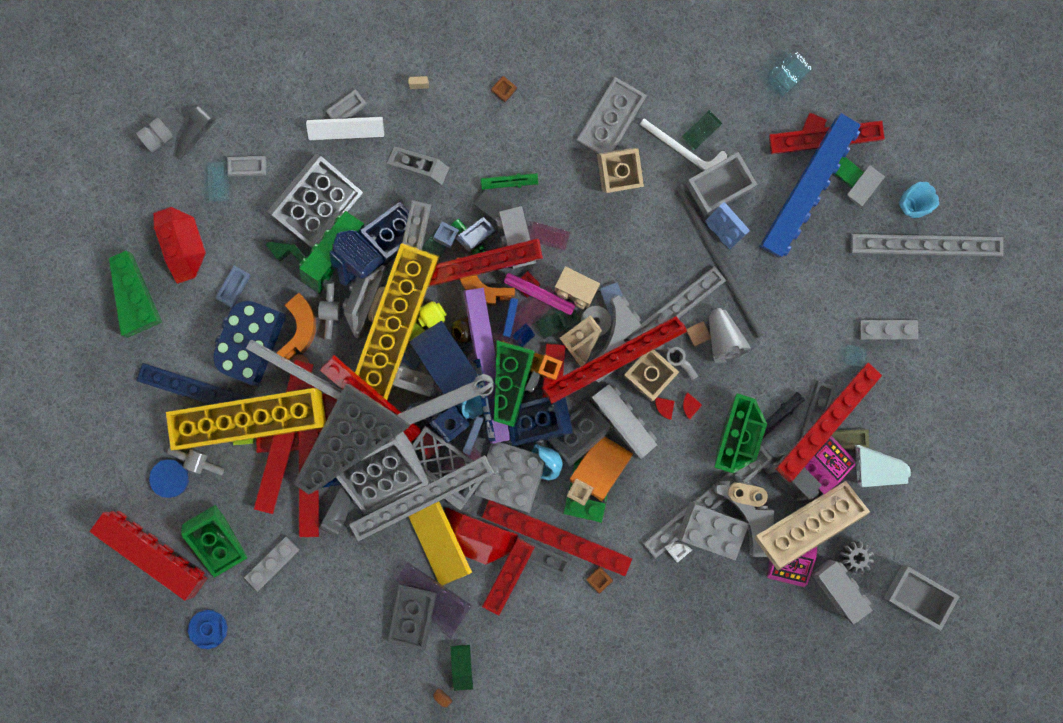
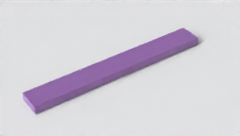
M484 288L466 290L463 293L475 360L480 359L483 374L493 379V391L487 397L496 441H490V444L510 440L508 425L494 421L496 356Z

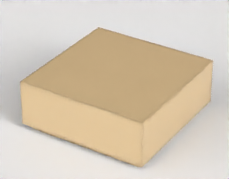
M410 77V89L429 88L428 77Z
M575 479L567 497L585 505L594 488L579 479Z

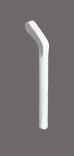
M643 119L640 123L642 127L703 171L727 158V154L721 151L713 160L705 162L646 119Z

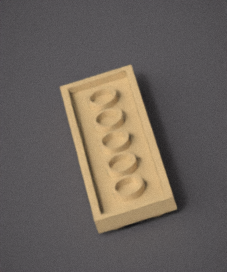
M847 481L828 491L825 495L823 494L759 533L754 539L776 569L780 570L862 519L870 511Z

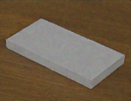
M614 77L576 141L597 154L614 151L647 95Z

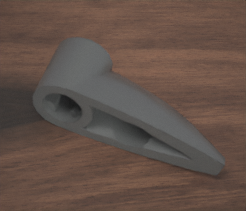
M197 106L191 111L189 121L180 136L176 155L180 160L215 122V118L201 106Z
M341 485L320 526L321 530L338 537L345 523L350 506L351 496L343 485Z

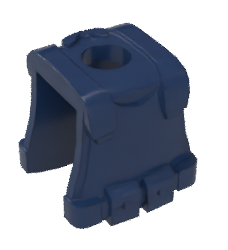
M456 405L446 409L435 419L433 417L426 418L430 427L441 436L445 443L450 442L469 426V421L463 416ZM447 419L455 420V427L453 429L445 428L444 423Z

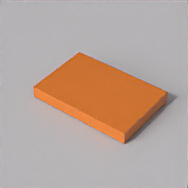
M604 437L588 451L569 481L574 483L575 479H579L594 488L591 495L603 501L632 458L633 453Z

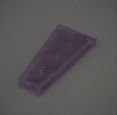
M407 563L396 580L401 585L437 593L432 618L451 639L472 605L410 563Z

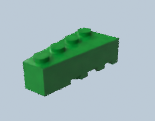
M347 211L342 216H337L333 223L334 226L324 232L321 242L319 244L316 243L312 247L309 257L304 258L299 264L301 282L318 294L323 290L321 288L325 280L329 281L335 270V267L331 265L329 251L333 249L332 246L337 233L354 230L359 234L360 230L364 228V223Z
M126 250L110 257L109 263L121 336L129 338L162 323L133 254Z
M498 340L494 421L515 427L536 352Z

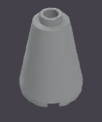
M722 308L711 311L708 318L714 362L717 364L726 363L725 359L733 358V360H736L748 354L751 347L728 312L722 310Z

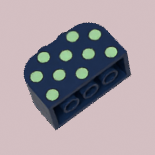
M243 301L236 304L231 309L228 317L224 318L221 336L218 335L214 345L216 348L213 358L216 368L224 375L259 387L269 361L249 351L246 347L250 340H253L273 351L286 315L252 301Z

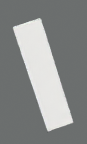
M383 117L307 120L306 122L309 140L384 137Z

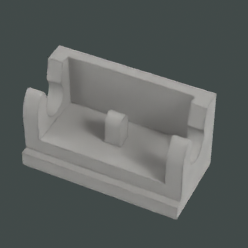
M401 366L398 369L393 385L431 398L436 382L431 375Z

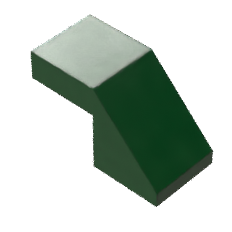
M267 242L265 244L279 261H282L291 253L299 263L306 258L296 245Z
M470 645L451 646L454 691L472 690L473 677Z

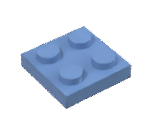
M725 202L705 220L710 230L714 231L721 239V242L729 249L735 246L750 231Z

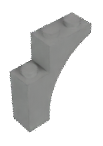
M615 295L610 299L613 311L612 329L605 347L596 358L626 343L624 339L641 327L639 323L641 321L640 317L635 311H630L628 308L630 304L624 296ZM611 373L597 379L595 382L599 383Z
M719 480V484H713V492L731 501L741 513L744 521L749 523L747 528L749 554L753 557H767L754 538L774 525V510L768 508V505L755 508V506L732 501L728 496V488L731 485V481ZM738 481V483L750 485V481ZM741 489L736 491L738 497L742 495Z

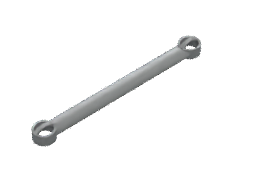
M485 374L479 375L475 378L474 382L402 412L397 416L411 425L478 395L488 396L493 391V379ZM480 381L489 382L482 388L476 386Z

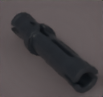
M796 391L785 403L782 402L780 404L781 407L766 420L767 426L763 439L788 415L791 416L794 413L793 411L805 401L799 392Z

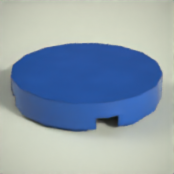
M167 459L160 461L150 472V486L161 497L172 498L179 496L188 486V470L183 468V464L177 460Z
M204 610L198 612L190 620L188 634L190 640L197 647L211 649L224 641L228 627L226 620L220 613L215 610Z

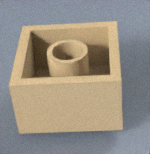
M638 148L597 154L602 192L610 193L644 187Z
M565 266L554 292L557 294L556 296L566 301L570 299L574 301L576 307L584 309V307L589 308L600 283Z
M652 350L642 355L623 377L652 402L679 371L659 353Z

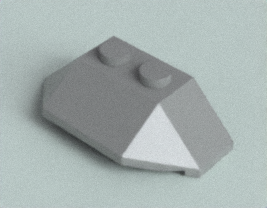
M386 266L377 267L366 278L361 279L357 277L356 281L353 280L349 289L351 291L350 297L346 298L342 308L344 309L345 317L354 337L359 340L367 324L368 313L376 292L381 287L388 270Z

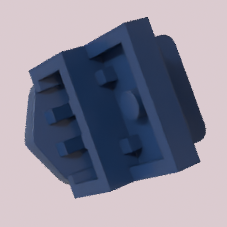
M354 230L338 232L332 246L333 249L329 251L331 265L338 269L339 281L344 286L356 277L366 278L383 263L382 256Z

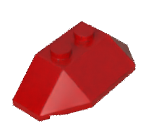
M173 207L153 213L154 229L165 262L176 283L179 284L196 278L206 251L195 218Z
M447 507L445 508L444 513L465 557L488 564L510 554L518 534Z

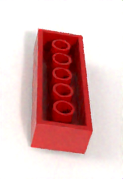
M121 511L102 513L89 531L91 534L184 601L196 596L208 579L204 576L205 572L199 567L193 568L189 565L190 561L181 555L179 557L173 553L174 549L166 544L161 545L158 543V538L151 533L147 535L142 531L143 527L141 525L126 520L127 516Z

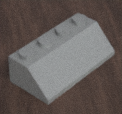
M609 384L590 400L613 426L616 433L635 457L642 459L657 446L655 443L657 438L651 431L647 432L644 429L645 423L639 416L635 417L631 412L633 408L627 401H622L619 397L621 393L616 386L611 387Z

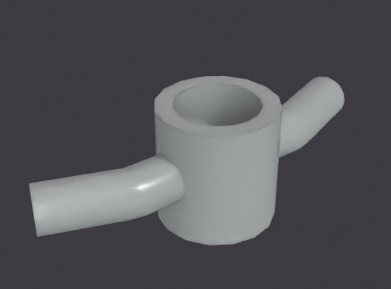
M333 281L326 282V301L320 300L318 310L319 319L325 320L324 340L328 341L332 337L333 320L339 321L341 308L340 302L334 301Z
M664 344L655 349L663 352L665 360L673 367L681 366L684 368L691 380L698 377L691 364L685 360L686 355L683 349L679 347L670 349ZM678 352L680 354V362L674 363L670 360V353Z
M171 448L167 451L169 455L185 461L183 468L201 474L202 469L218 475H223L224 468L206 462L208 455L193 449H190L188 454L179 450L171 451Z

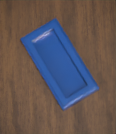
M510 299L503 332L504 338H511L518 299Z

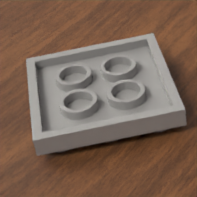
M501 442L491 444L486 458L494 473L481 481L476 488L475 495L530 513L545 462L536 453Z

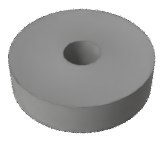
M592 306L586 309L582 314L581 322L591 315L593 319L598 318L600 321L598 324L602 330L600 336L607 333L611 326L609 312L600 306Z

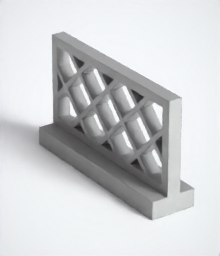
M425 426L412 445L414 450H422L423 460H419V462H424L422 468L429 483L439 479L435 474H439L441 478L443 477L442 473L453 472L459 469H455L453 459L455 457H462L465 465L468 462L474 461L451 443H445L441 436ZM426 432L433 436V445L424 446L423 437ZM445 445L448 447L450 456L439 457L438 446ZM435 447L436 458L426 459L424 448ZM450 458L452 469L442 471L440 460ZM437 460L439 471H429L427 462ZM482 480L476 482L473 487L472 485L469 486L470 491L466 497L458 491L444 499L461 510Z

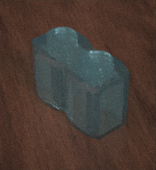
M798 52L794 55L790 53L782 61L784 64L780 68L776 66L769 72L770 77L767 81L782 96L787 94L813 69Z

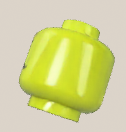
M431 301L421 307L419 311L420 316L417 317L422 327L427 326L429 329L440 321L444 323L446 313L439 302L436 304V302Z

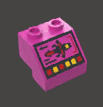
M831 436L805 468L822 485L819 489L825 495L856 465V461Z
M817 547L780 570H777L770 561L767 578L805 587L809 582L815 564Z

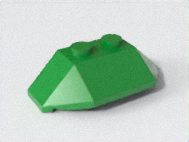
M736 393L728 411L717 447L714 468L735 473L757 460L767 422L756 399Z

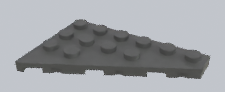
M346 384L294 485L307 494L314 493L409 428L410 424L352 385Z

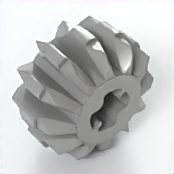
M852 541L850 542V547L844 546V549L847 551L846 553L840 552V555L845 557L840 562L846 564L847 571L851 569L852 574H856L857 570L860 574H863L864 568L870 570L868 562L874 563V560L869 559L874 554L873 552H867L870 547L868 545L863 546V542L858 541L856 545ZM854 555L861 556V559L856 561Z

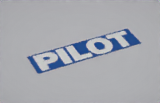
M480 359L473 360L478 376L482 375ZM482 381V383H480V384L478 385V387H479V388L484 387V386H485V382ZM480 396L489 441H496L488 397Z

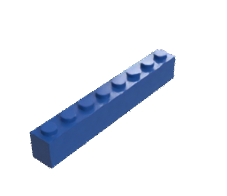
M842 113L836 116L759 247L778 258L789 253L792 247L790 243L793 239L796 240L801 233L799 228L811 216L809 211L812 206L816 207L819 203L821 191H825L829 186L831 174H835L841 165L839 164L842 157L845 158L848 154L850 142L855 141L860 133L858 129L861 126L859 123Z

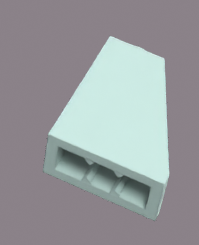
M855 445L857 483L861 487L908 484V478L911 476L908 464L883 453Z

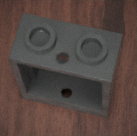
M789 452L774 455L762 468L793 501L813 499L819 493L818 489L822 486L805 467L790 483L775 469Z

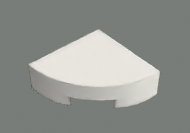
M674 542L665 546L676 562H679L692 551L686 544L681 542Z

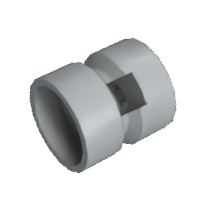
M158 117L149 123V128L144 127L136 133L152 153L161 146L160 142L166 143L174 137Z

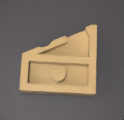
M590 315L561 336L560 340L578 364L583 366L586 364L602 330Z

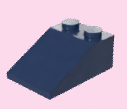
M398 202L359 232L368 244L382 256L383 263L379 266H385L397 256L400 244L403 242L409 210L401 202Z
M547 397L521 404L515 427L508 425L512 446L572 434L573 430L566 397L552 404Z

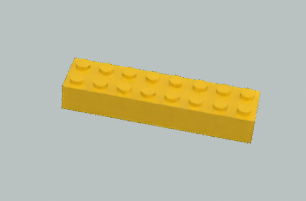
M404 243L400 244L355 371L360 378L386 400H388L396 374L439 258L437 255Z
M317 388L166 412L171 451L323 428L326 423L322 391Z

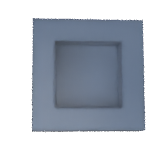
M441 222L433 240L451 248L459 230Z

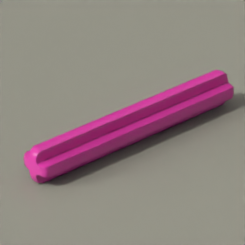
M508 273L504 279V283L569 315L574 311V304L511 273Z

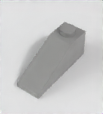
M395 146L387 164L440 185L443 184L449 167L439 159Z

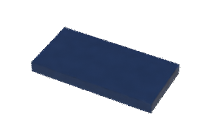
M442 321L410 341L443 394L474 382L478 376Z

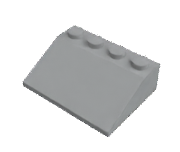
M315 154L267 212L312 248L316 243L319 244L321 242L324 232L334 226L333 223L337 216H342L345 211L348 212L363 192L321 155Z
M404 432L336 477L365 515L429 483L414 448Z

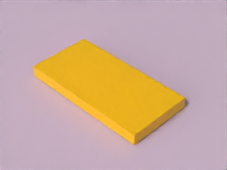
M439 501L408 516L440 586L472 573Z

